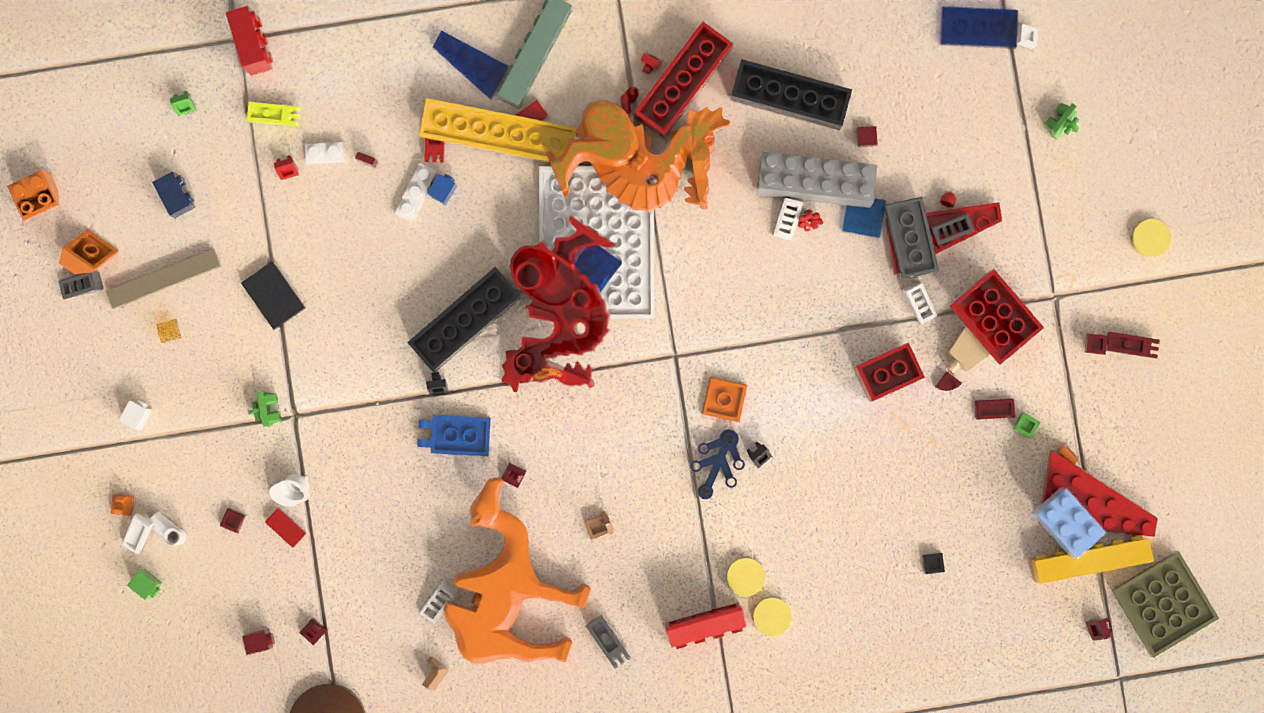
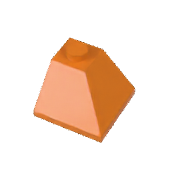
M87 229L62 248L59 264L74 274L91 273L115 256L119 250Z

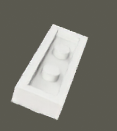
M419 163L394 213L395 215L413 223L437 174L436 170Z

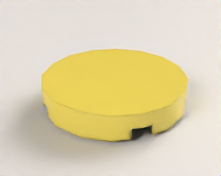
M1144 220L1132 232L1133 247L1142 256H1160L1167 251L1171 243L1170 230L1160 220Z
M751 558L737 559L730 565L727 571L726 578L729 587L740 596L748 597L755 595L762 589L765 583L764 569L759 562Z
M775 597L765 598L754 609V624L764 635H781L791 624V610L781 599Z

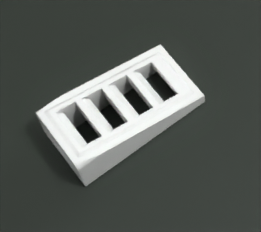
M784 198L773 236L792 241L802 209V202ZM788 205L791 207H795L797 209L796 211L787 209L786 206ZM784 213L794 215V219L783 215ZM782 220L790 222L792 226L782 224L781 222ZM779 228L790 230V233L781 232Z
M916 281L901 289L920 325L937 316L922 282ZM918 289V292L911 295V292ZM917 297H922V299L916 302L914 301V299H916ZM923 303L926 304L925 306H923V307H921V308H919V309L917 308V306H919V305H921V304H923ZM926 310L930 311L929 313L921 316L920 314Z
M442 580L419 611V614L435 624L443 613L445 604L436 595L438 594L444 600L451 602L458 593V590L447 581ZM432 601L435 602L436 604H438V605H439L440 607H442V608L439 609L437 606H435V605H434L433 603H431V602H432ZM427 607H429V608L432 609L434 612H436V613H437L436 616H435L433 613H431L430 611H428V610H427Z

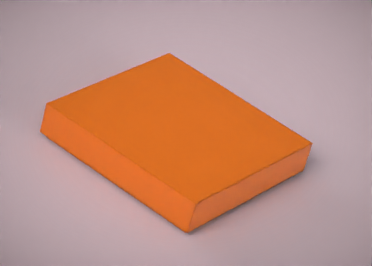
M710 377L702 414L740 422L748 385Z

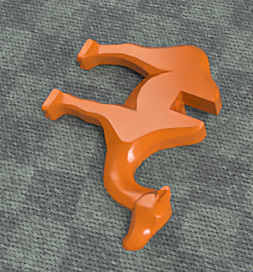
M499 477L490 478L470 507L471 525L474 527L480 525L501 532L504 536V546L499 555L489 564L456 574L452 581L454 585L475 591L472 598L474 609L445 601L443 608L444 617L454 631L457 647L461 655L473 664L507 658H516L526 662L556 658L561 662H566L572 645L571 638L564 637L560 641L551 644H533L517 637L509 631V628L517 618L524 599L542 598L584 608L591 587L581 584L577 589L569 591L561 589L554 584L542 582L536 577L529 559V540L526 527L516 516L500 509L499 495L503 480Z

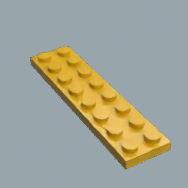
M426 98L419 137L549 162L546 152L551 151L556 157H560L565 151L569 139H575L577 128Z

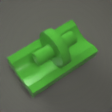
M1060 103L1055 110V113L1061 116L1059 121L1049 117L1045 122V128L1052 133V138L1057 140L1063 131L1066 135H1069L1071 131L1078 132L1080 129L1077 125L1079 118L1075 117L1077 114L1075 110L1077 106L1072 103L1069 106Z
M258 392V402H252L253 409L248 410V415L254 414L255 421L262 419L263 427L273 426V423L282 420L280 411L270 412L269 407L271 404L278 403L277 393Z

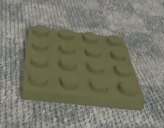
M1179 551L1172 553L1111 590L1152 658L1219 619Z

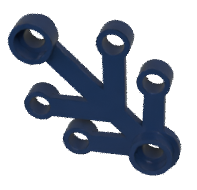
M724 430L720 434L719 439L707 444L701 443L698 446L700 454H707L709 450L721 446L718 454L700 461H692L690 464L693 472H699L701 468L713 464L705 484L700 485L698 488V495L702 499L712 497V486L720 468H722L726 486L733 488L737 485V480L733 477L726 460L728 450L734 460L733 467L736 470H742L745 467V462L739 456L736 448L739 437L733 430ZM728 435L733 438L730 443L726 442V436ZM702 445L707 446V451L704 453L700 450ZM737 461L742 462L741 468L735 466ZM693 463L700 465L698 470L692 468ZM730 478H733L735 481L732 486H729L727 483ZM704 488L709 489L708 495L702 494Z

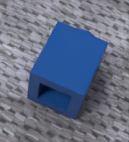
M438 174L427 194L446 206L457 188V185L454 183L455 179L447 174L444 176Z

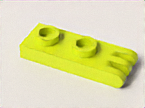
M249 102L247 121L298 127L299 122L292 121V119H299L300 115L292 114V112H300L301 107Z

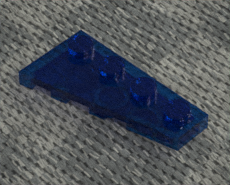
M442 30L433 45V49L486 97L492 100L509 68L508 65Z

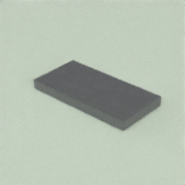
M918 197L884 205L900 279L903 280L939 272L923 198Z

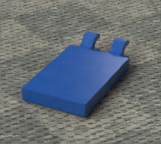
M433 415L432 421L419 420L418 428H432L431 440L418 439L417 447H430L433 454L489 456L491 418Z

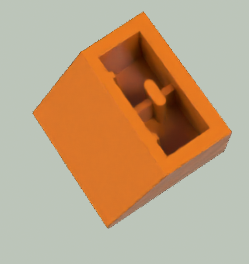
M40 170L7 186L23 221L59 205L58 189L51 174L44 170Z

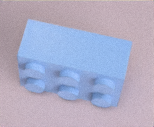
M1059 488L1031 513L1065 552L1075 559H1078L1106 534L1102 527L1066 488Z

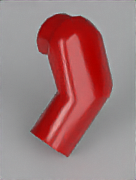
M636 87L628 88L621 96V106L627 114L632 113L631 103L639 96V90Z

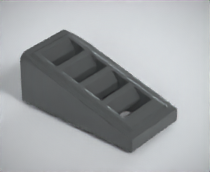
M968 213L931 227L938 245L975 231ZM962 219H964L968 230L964 231L960 222ZM957 222L958 228L960 230V233L958 234L956 233V230L953 225V223ZM945 226H950L953 236L949 237ZM939 228H942L944 235L946 237L943 240L939 233Z
M99 271L83 273L58 281L63 299L103 290ZM68 283H70L72 293L69 291Z

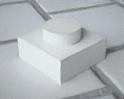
M1024 24L1019 25L1017 29V44L1032 49L1037 46L1038 28Z

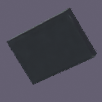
M273 261L241 282L273 330H276L306 309Z

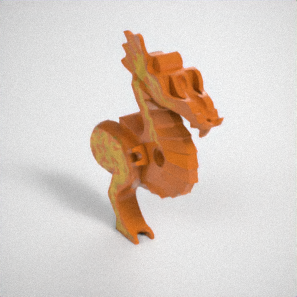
M597 100L587 105L583 111L582 122L575 132L576 137L579 139H569L567 147L560 157H556L551 151H547L546 155L564 198L569 195L568 183L576 167L581 162L589 161L597 172L599 180L606 187L608 194L617 198L619 203L630 206L631 210H644L647 213L658 207L661 208L667 202L672 201L675 192H678V180L681 179L682 169L686 167L687 160L691 159L693 177L687 179L691 186L684 187L685 192L690 196L685 198V202L699 205L701 209H708L706 196L709 193V180L706 173L710 169V154L715 149L713 131L729 126L730 120L723 118L722 107L715 111H710L707 107L699 112L690 109L687 124L683 125L678 131L671 132V141L668 149L662 154L655 155L652 154L651 135L644 133L642 124L635 127L628 114L618 104L608 100ZM650 179L657 180L655 184L647 183Z

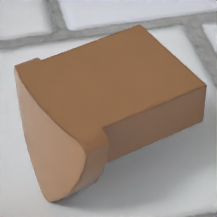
M602 512V515L584 522L591 540L608 533H614L606 512Z
M430 656L427 662L433 669L422 685L426 689L435 690L449 670Z

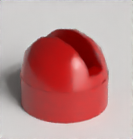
M945 192L939 202L945 207L953 208L956 203V196L953 192Z

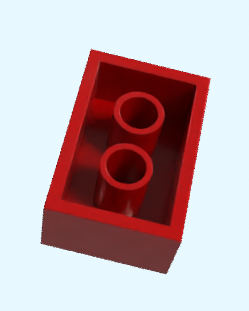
M248 5L225 12L242 68L251 76L272 70L271 63L274 61L271 52H268L266 45H268L266 35L262 34L260 27H263L260 16H257L255 10L252 11Z
M909 342L853 367L869 402H873L925 378Z

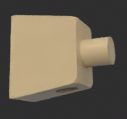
M963 327L946 351L951 360L945 368L952 374L959 368L969 371L990 354L967 327Z

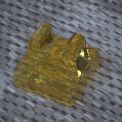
M174 319L156 324L161 343L181 338L177 320Z

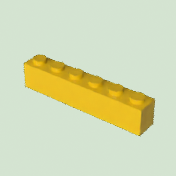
M1142 535L1130 536V540L1127 541L1114 539L1111 540V544L1104 545V542L1094 543L1093 547L1089 548L1078 559L1070 557L1065 550L1055 551V555L1048 556L1047 553L1036 555V559H1031L1035 582L1043 584L1154 562L1149 538L1142 537Z

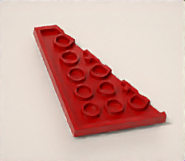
M1050 450L1041 504L1059 488H1066L1105 532L1155 537L1158 521L1155 515L1127 499L1055 451Z

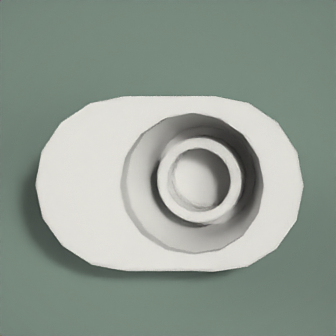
M288 475L283 481L270 488V497L276 503L288 507L309 499L308 476Z

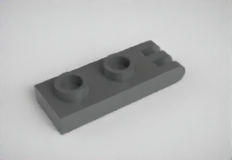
M602 614L586 625V628L614 669L618 668V664L614 660L618 659L621 665L625 663L621 655L624 654L627 660L631 659Z

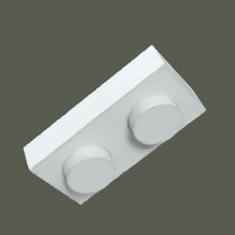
M344 143L305 144L306 163L345 162Z

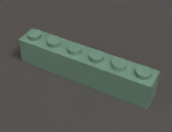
M545 0L541 16L537 15L534 20V29L532 32L527 33L523 49L520 48L516 53L515 59L517 60L515 64L510 65L506 72L508 77L505 82L502 81L497 89L499 99L520 109L573 11L572 5L563 0Z

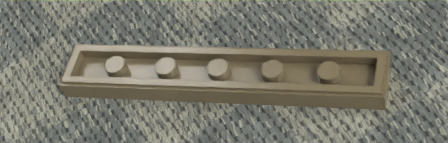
M212 248L106 290L112 309H116L217 269L221 265L215 249Z

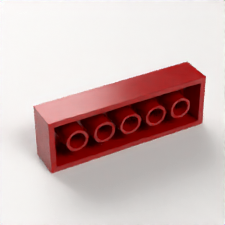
M702 21L634 111V117L665 139L732 50L733 43Z

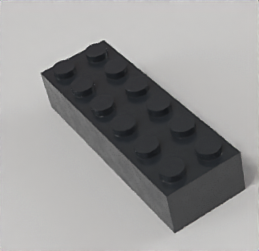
M741 59L730 101L840 131L853 89Z
M494 267L407 343L430 370L436 372L522 297L499 270Z

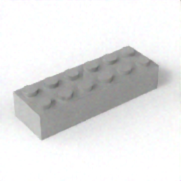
M762 152L757 195L870 208L875 196L877 165Z

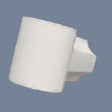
M160 511L150 518V521L153 522L152 529L164 539L166 544L174 546L185 542L186 532L178 528ZM174 532L178 534V539L175 542L172 539Z

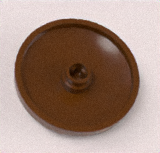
M331 683L316 685L306 690L297 698L290 710V713H366L362 702L351 690Z

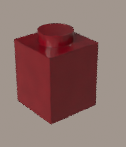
M269 629L242 636L246 655L270 650L275 643L274 635L272 632L270 633Z

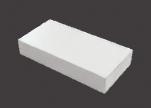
M138 513L135 514L121 545L138 555L145 544L153 522Z

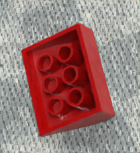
M995 269L988 271L949 306L999 365L1044 329V326Z

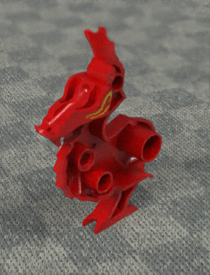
M571 215L569 221L577 231L570 237L556 238L554 250L548 247L546 241H540L536 246L525 245L520 247L510 260L511 276L515 284L533 300L530 305L525 306L529 310V317L554 322V330L549 337L534 338L523 336L521 347L518 350H507L505 352L506 361L502 365L505 374L501 381L510 384L513 392L518 391L520 382L528 383L533 380L544 382L556 379L566 386H582L586 384L588 389L594 387L595 384L592 379L590 364L584 369L581 363L576 361L573 369L570 363H566L564 367L549 360V358H557L558 355L570 356V354L582 356L586 352L596 351L595 348L604 341L603 338L610 331L608 327L611 313H607L605 299H602L597 284H593L586 274L583 275L578 270L574 259L576 253L584 248L596 245L612 248L616 244ZM579 323L585 326L584 333L578 332L577 325Z

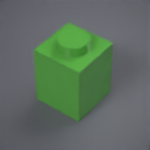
M141 569L127 586L146 600L157 596L161 590L159 587L162 582L146 569Z

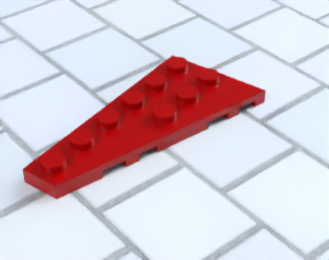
M1000 202L926 213L935 254L1002 221ZM968 213L975 231L938 245L931 227ZM886 218L893 274L896 275L899 273ZM964 219L960 220L964 231L968 230ZM957 222L953 223L956 233H960ZM945 226L949 237L953 236L950 226ZM939 228L938 230L943 240L946 237L942 228Z

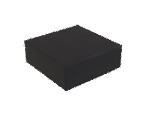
M943 553L922 555L925 574L945 572Z

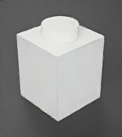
M129 400L119 422L135 430H142L152 409L148 408V404L142 400Z

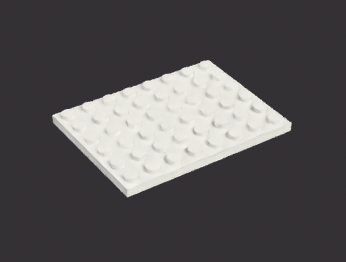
M539 166V243L540 241H546L548 247L554 250L556 238L570 237L576 233L577 230L569 221L570 215L584 225L592 227L616 245L612 248H604L600 245L584 248L576 253L574 261L578 270L583 275L586 274L593 284H597L602 299H605L607 313H611L610 319H654V210L649 213L644 210H631L630 206L619 203L617 198L606 192V187L601 183L597 172L592 166L576 167L568 183L569 195L564 198L552 167ZM654 179L648 180L647 183L654 184Z

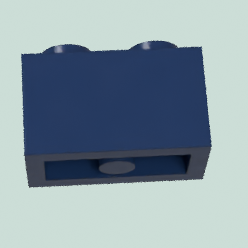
M170 172L152 182L169 216L177 218L195 208L193 204L195 200L192 194L186 191L184 187L186 183L181 175Z

